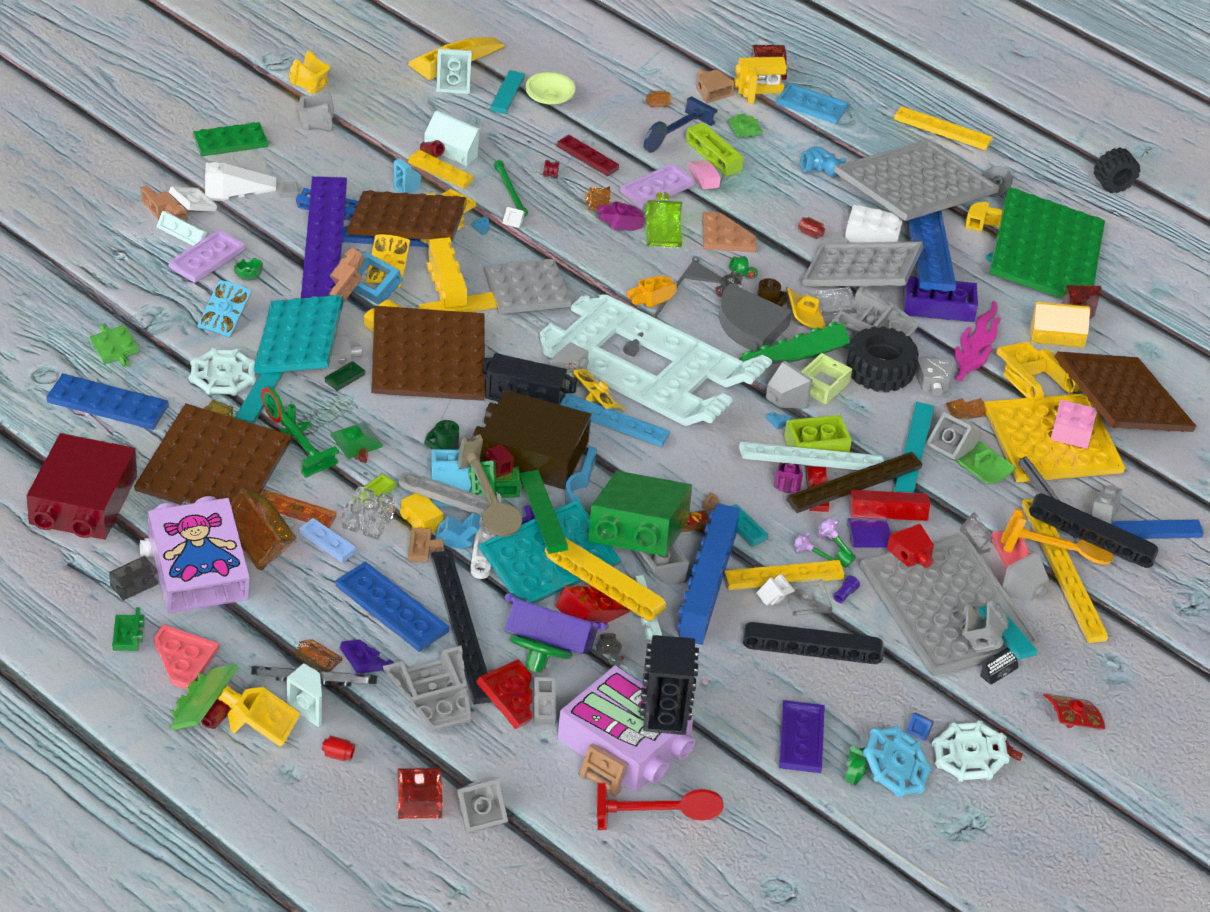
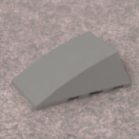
M861 286L856 292L854 302L845 312L840 310L832 320V322H837V324L843 322L845 329L855 334L865 328L886 326L889 329L895 328L898 332L902 331L905 333V336L910 337L919 327L918 322L902 310H896L893 303L883 300L881 294L877 291H871L869 286Z
M462 646L442 650L440 660L406 668L404 662L401 661L383 666L384 671L431 732L471 722Z

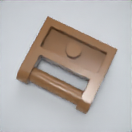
M593 743L588 746L579 776L584 779L588 778L596 784L606 783L609 794L616 797L621 791V783L628 764ZM592 770L611 780L612 783L604 779L603 777L599 776L598 774L594 773Z

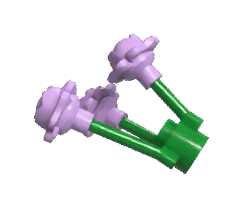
M829 517L821 522L818 526L817 536L818 538L829 537L830 540H833L841 549L836 554L838 559L815 548V545L810 543V533L808 532L806 535L799 534L795 540L794 546L797 548V554L805 550L813 551L829 561L840 560L841 565L845 568L856 559V556L845 545L836 530L839 519L834 521Z

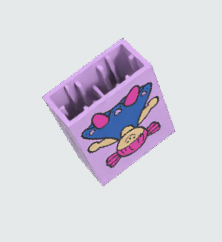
M207 496L198 499L193 504L177 506L174 503H164L157 506L154 510L148 511V537L167 614L248 600L250 577L229 498L217 500L215 497Z

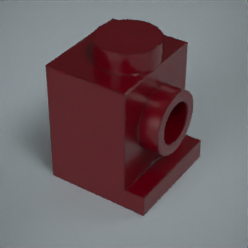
M502 444L487 450V461L496 462V478L513 472L514 457Z

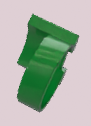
M851 746L849 749L850 754L846 763L849 769L845 781L853 786L860 782L867 771L866 763L868 761L863 756L865 747L857 749Z

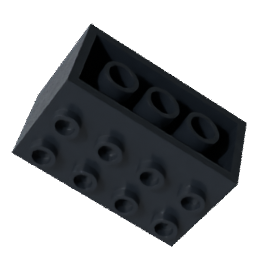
M652 635L651 644L647 643L646 656H649V658H645L644 671L647 673H643V687L641 688V700L644 702L640 705V716H644L643 731L686 735L688 720L692 718V707L690 706L694 704V693L692 691L696 690V678L694 676H698L699 664L695 661H698L699 648L695 647V638Z

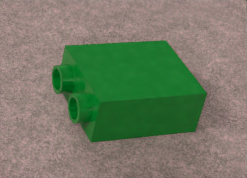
M616 471L591 505L588 542L666 556L689 521L692 484Z

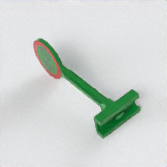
M269 386L263 388L261 397L268 416L276 423L283 422L285 427L308 453V458L302 460V475L306 478L337 465L338 460L335 458V455L339 454L337 447L334 446L322 452L315 449L292 420L286 416L283 403L277 392Z

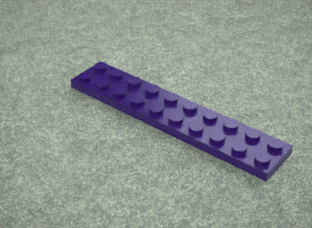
M312 176L301 299L314 296H330L329 293L336 285L330 275L340 263L342 255L347 177Z

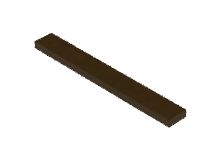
M909 452L787 496L786 501L796 513L847 496L851 490H863L919 470L923 464L913 452Z

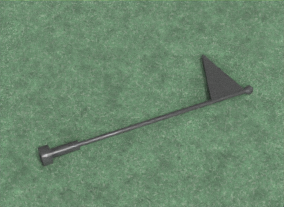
M694 256L691 264L678 280L677 288L684 278L727 285L730 282L698 263L699 258ZM668 300L660 305L658 310L652 316L653 318H656L658 316V314L661 312V310L666 305ZM639 332L637 335L643 337L644 333ZM637 339L628 341L623 347L624 353L635 357L639 352V341Z

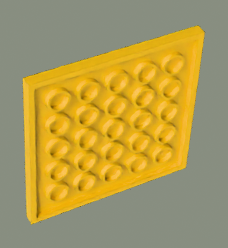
M1084 393L1045 396L1037 401H1030L1028 398L984 401L983 408L1004 456L1008 462L1016 467L1012 472L1016 483L1031 481L1018 463L1020 458L1025 456L1030 459L1045 480L1124 473L1125 466L1098 411L1096 412L1088 449L1051 440L1060 400L1096 408L1088 401Z

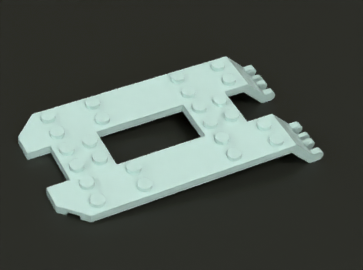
M607 294L599 295V298L581 296L571 305V311L581 315V317L566 331L550 323L540 332V341L544 355L553 358L570 342L588 350L589 364L587 370L599 381L606 382L609 388L684 426L703 420L712 423L716 418L715 416H719L726 409L725 406H729L733 402L732 398L724 393L704 400L691 394L707 378L724 387H729L743 381L752 384L765 371V368L772 364V360L764 355L741 361ZM639 332H643V333H644L643 337H641V336H639V335H637V334H638ZM617 333L631 341L637 339L640 343L639 345L673 362L658 376H655L599 347Z

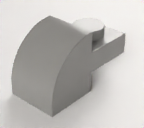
M556 677L534 678V722L555 723Z

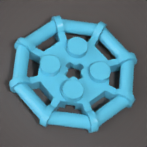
M897 725L882 729L873 728L870 731V738L866 749L863 750V756L867 758L874 775V781L880 782L894 792L895 796L900 798L908 794H922L925 791L928 775L932 771V767L928 764L921 748L922 743L903 732L900 726ZM886 736L893 737V741L891 739L888 740ZM877 741L881 744L880 750L875 749ZM885 774L896 780V783L886 777ZM909 780L913 785L905 786V781Z

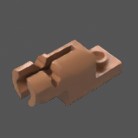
M148 185L141 187L142 202L158 220L162 211H167L185 221L188 220V217L185 215L188 213L187 210L169 192L156 194Z
M354 248L347 250L344 254L347 258H341L340 263L330 275L336 285L332 288L329 295H343L344 302L362 279L357 270H359L365 258Z

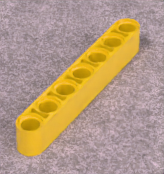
M566 538L568 543L567 551L548 554L547 548H545L546 556L551 561L642 618L652 621L666 609V603L661 596Z

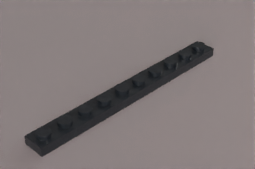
M452 551L432 552V563L456 646H462L464 673L473 704L492 702L491 699L476 682L488 672Z

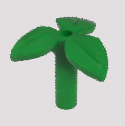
M294 404L288 405V413L285 412L286 416L292 420L301 432L307 430L311 423L300 422L297 424L296 406ZM282 428L280 430V432L292 436V434L287 428Z

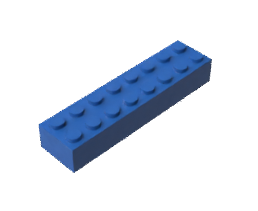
M717 503L715 511L711 510L709 516L711 524L707 523L705 535L707 536H703L700 548L703 549L698 550L696 558L698 564L694 563L692 575L694 577L689 578L687 589L690 590L685 591L683 599L685 605L680 607L679 617H682V619H679L677 631H680L679 637L695 638L696 644L703 645L724 577V571L726 570L736 538L740 508Z

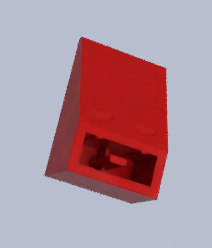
M591 585L566 586L555 605L561 613L586 621L598 620L599 622L607 623L630 612V609Z

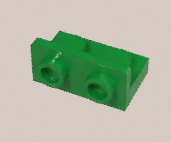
M480 462L497 498L496 462ZM471 466V469H469V479L472 483V488H470L469 493L487 499Z

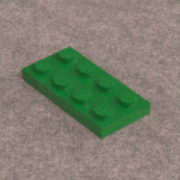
M260 122L193 131V138L201 157L268 147V140Z

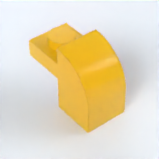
M989 202L975 203L969 209L965 228L982 232L984 224L999 227L1002 210L989 207Z

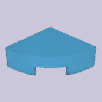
M484 216L472 222V227L483 236L489 231V219Z
M776 412L767 413L766 419L776 429L786 426L787 420H793V418L786 414L783 416L776 414Z

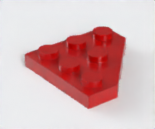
M519 659L481 676L476 681L515 730L531 721L533 718L532 711H530V704L532 703L530 682L532 681V675Z

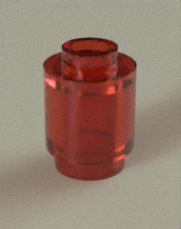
M803 217L798 226L801 233L815 239L822 237L825 233L824 223L810 217Z

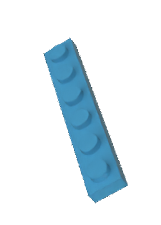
M568 393L559 404L592 413L591 422L659 447L664 445L670 435V431L612 409H606L604 406Z

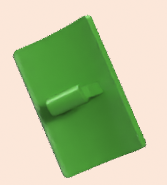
M981 441L975 445L972 451L956 460V462L986 484L997 483L1016 469L1014 465Z

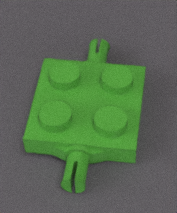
M106 323L101 324L99 328L102 333L90 336V341L103 364L120 361L123 367H128L130 362L127 357L138 353L139 348L125 324L113 329H109Z

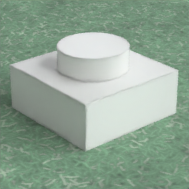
M507 207L502 224L520 229L525 212Z

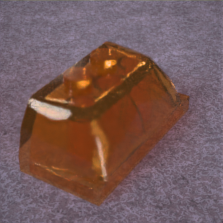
M242 487L230 503L241 547L258 570H264L268 563L278 558L297 539L271 501L263 495Z

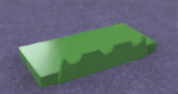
M235 663L210 669L206 676L199 672L197 673L198 680L191 681L187 687L188 694L186 696L181 695L176 702V711H170L175 719L170 725L173 730L199 725L238 670Z

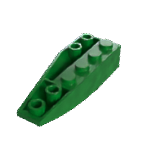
M832 322L822 330L818 327L810 330V333L806 335L803 333L793 336L792 340L787 341L785 338L777 341V345L770 347V344L760 347L759 351H746L742 353L743 356L739 360L746 361L764 355L772 360V364H780L783 361L796 362L846 347L850 344V339L843 322L839 324Z

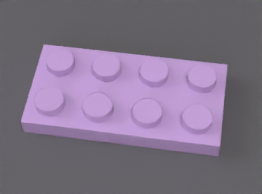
M671 163L621 186L620 192L641 209H644L694 186L695 180Z
M218 229L169 261V268L196 283L244 251L245 244Z

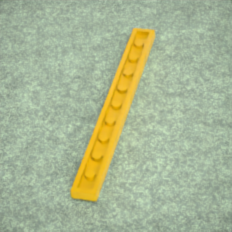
M1033 499L1022 500L1021 506L1033 531L1060 538L1055 527L1030 515L1029 508ZM1039 542L1087 642L1107 641L1108 634L1066 549Z

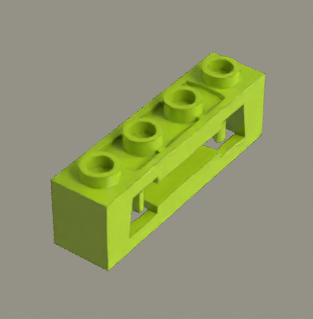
M704 122L687 128L686 142L724 176L727 177L742 171L744 157ZM720 160L722 161V165L725 164V168L719 164Z

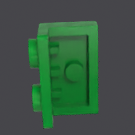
M136 607L135 615L115 616L113 651H138L139 643H143V630H140V627H144L145 616L141 615L140 607Z

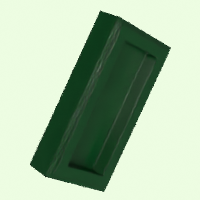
M351 361L327 375L325 383L339 391L363 377L365 370Z

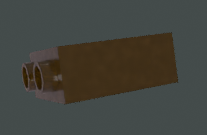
M505 390L498 404L492 402L488 404L484 417V424L486 426L485 428L481 426L475 428L472 441L476 440V435H481L483 439L480 462L487 461L486 452L489 448L502 444L514 457L513 467H519V473L538 470L545 485L565 490L567 480L573 475L589 443L592 413Z

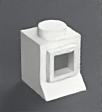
M779 574L775 579L770 578L758 590L757 594L762 602L768 606L780 603L787 594L795 590L784 576Z

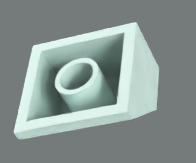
M303 664L287 677V704L300 712L301 716L319 727L322 725L320 673L316 669Z

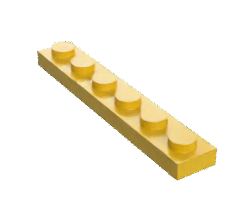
M900 106L894 116V120L930 131L933 134H938L948 139L977 147L978 149L987 150L992 143V136Z
M840 560L724 571V579L728 590L762 587L770 578L775 579L779 574H782L789 584L844 579V571Z

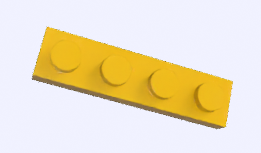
M417 150L408 157V163L462 189H465L474 181L473 175L424 151Z

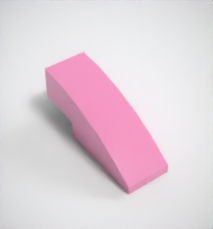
M706 160L687 162L697 185H701L703 190L719 188L721 177L710 162Z

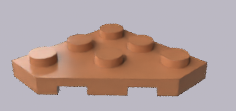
M703 211V249L756 253L755 235L722 213Z

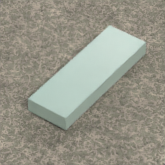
M162 211L157 224V228L192 246L203 240L207 234L205 230L167 211Z

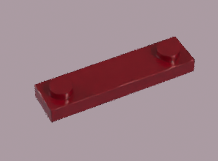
M569 134L557 142V147L607 177L619 170L617 162Z

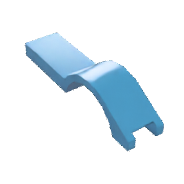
M589 446L581 472L575 473L567 480L565 492L566 505L575 500L580 502V498L574 495L573 491L587 488L596 462V447Z

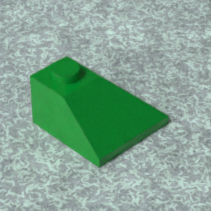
M365 422L331 433V437L348 459L382 448V443Z

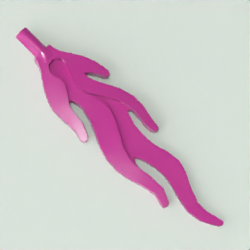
M992 301L991 310L977 319L974 334L968 338L971 333V327H968L961 336V349L959 346L955 349V361L959 368L956 379L959 382L963 381L966 374L983 366L992 352L993 347L990 345L996 339L997 325L1000 323L1001 318L997 317L993 320L991 329L988 332L986 331V325L997 314L998 307L995 301Z

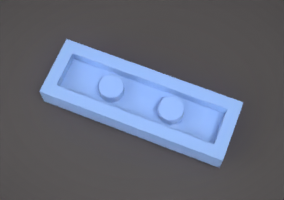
M314 518L299 528V534L341 563L356 554V547Z

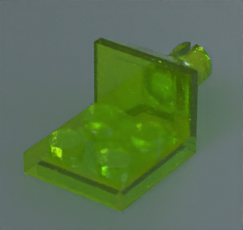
M659 192L656 198L647 200L645 221L646 246H682L680 222L682 202L670 199L667 192H664V197H662V192Z

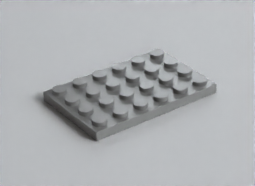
M821 243L802 279L803 286L866 287L878 285L882 287L886 285H906L922 252L923 243Z

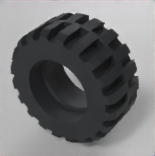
M874 326L870 327V329L865 328L851 339L846 364L852 368V379H855L859 385H864V388H871L877 392L879 390L889 392L890 390L897 391L900 387H906L913 380L919 351L912 338L905 336L904 332H898L895 328L889 329L886 326H881L880 328Z

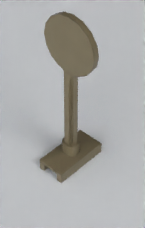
M476 435V440L467 442L466 437L462 438L457 464L460 469L473 467L490 503L482 517L484 527L493 535L501 537L516 534L522 524L521 514L513 506L498 502L480 464V453L483 443L481 435Z

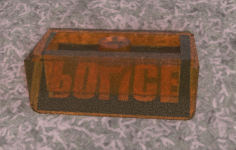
M313 639L300 641L295 652L297 657L320 671L330 672L343 660L341 656Z

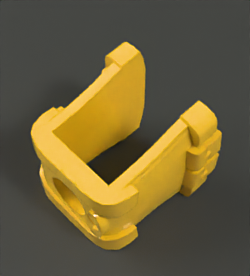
M309 50L305 55L304 64L298 59L293 62L289 73L290 83L306 89L310 94H316L327 86L330 66L321 62L314 55V52Z

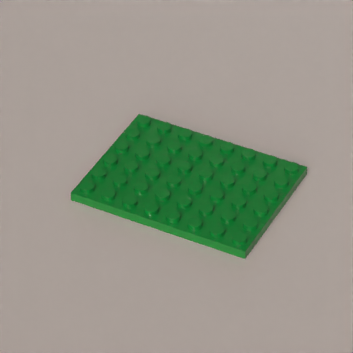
M1008 187L989 274L1081 306L1089 307L1092 301L1105 220L1086 214L1083 211L1069 208L1066 205H1060L1051 200L1037 197L1034 194L1020 191L1017 188Z

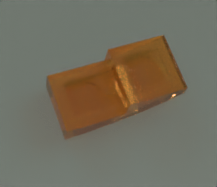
M961 398L946 403L950 415L957 419L986 416L987 409L981 398L965 402Z

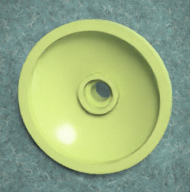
M544 72L535 74L527 80L526 92L533 100L539 103L558 105L567 102L574 96L575 84L570 78L562 74Z

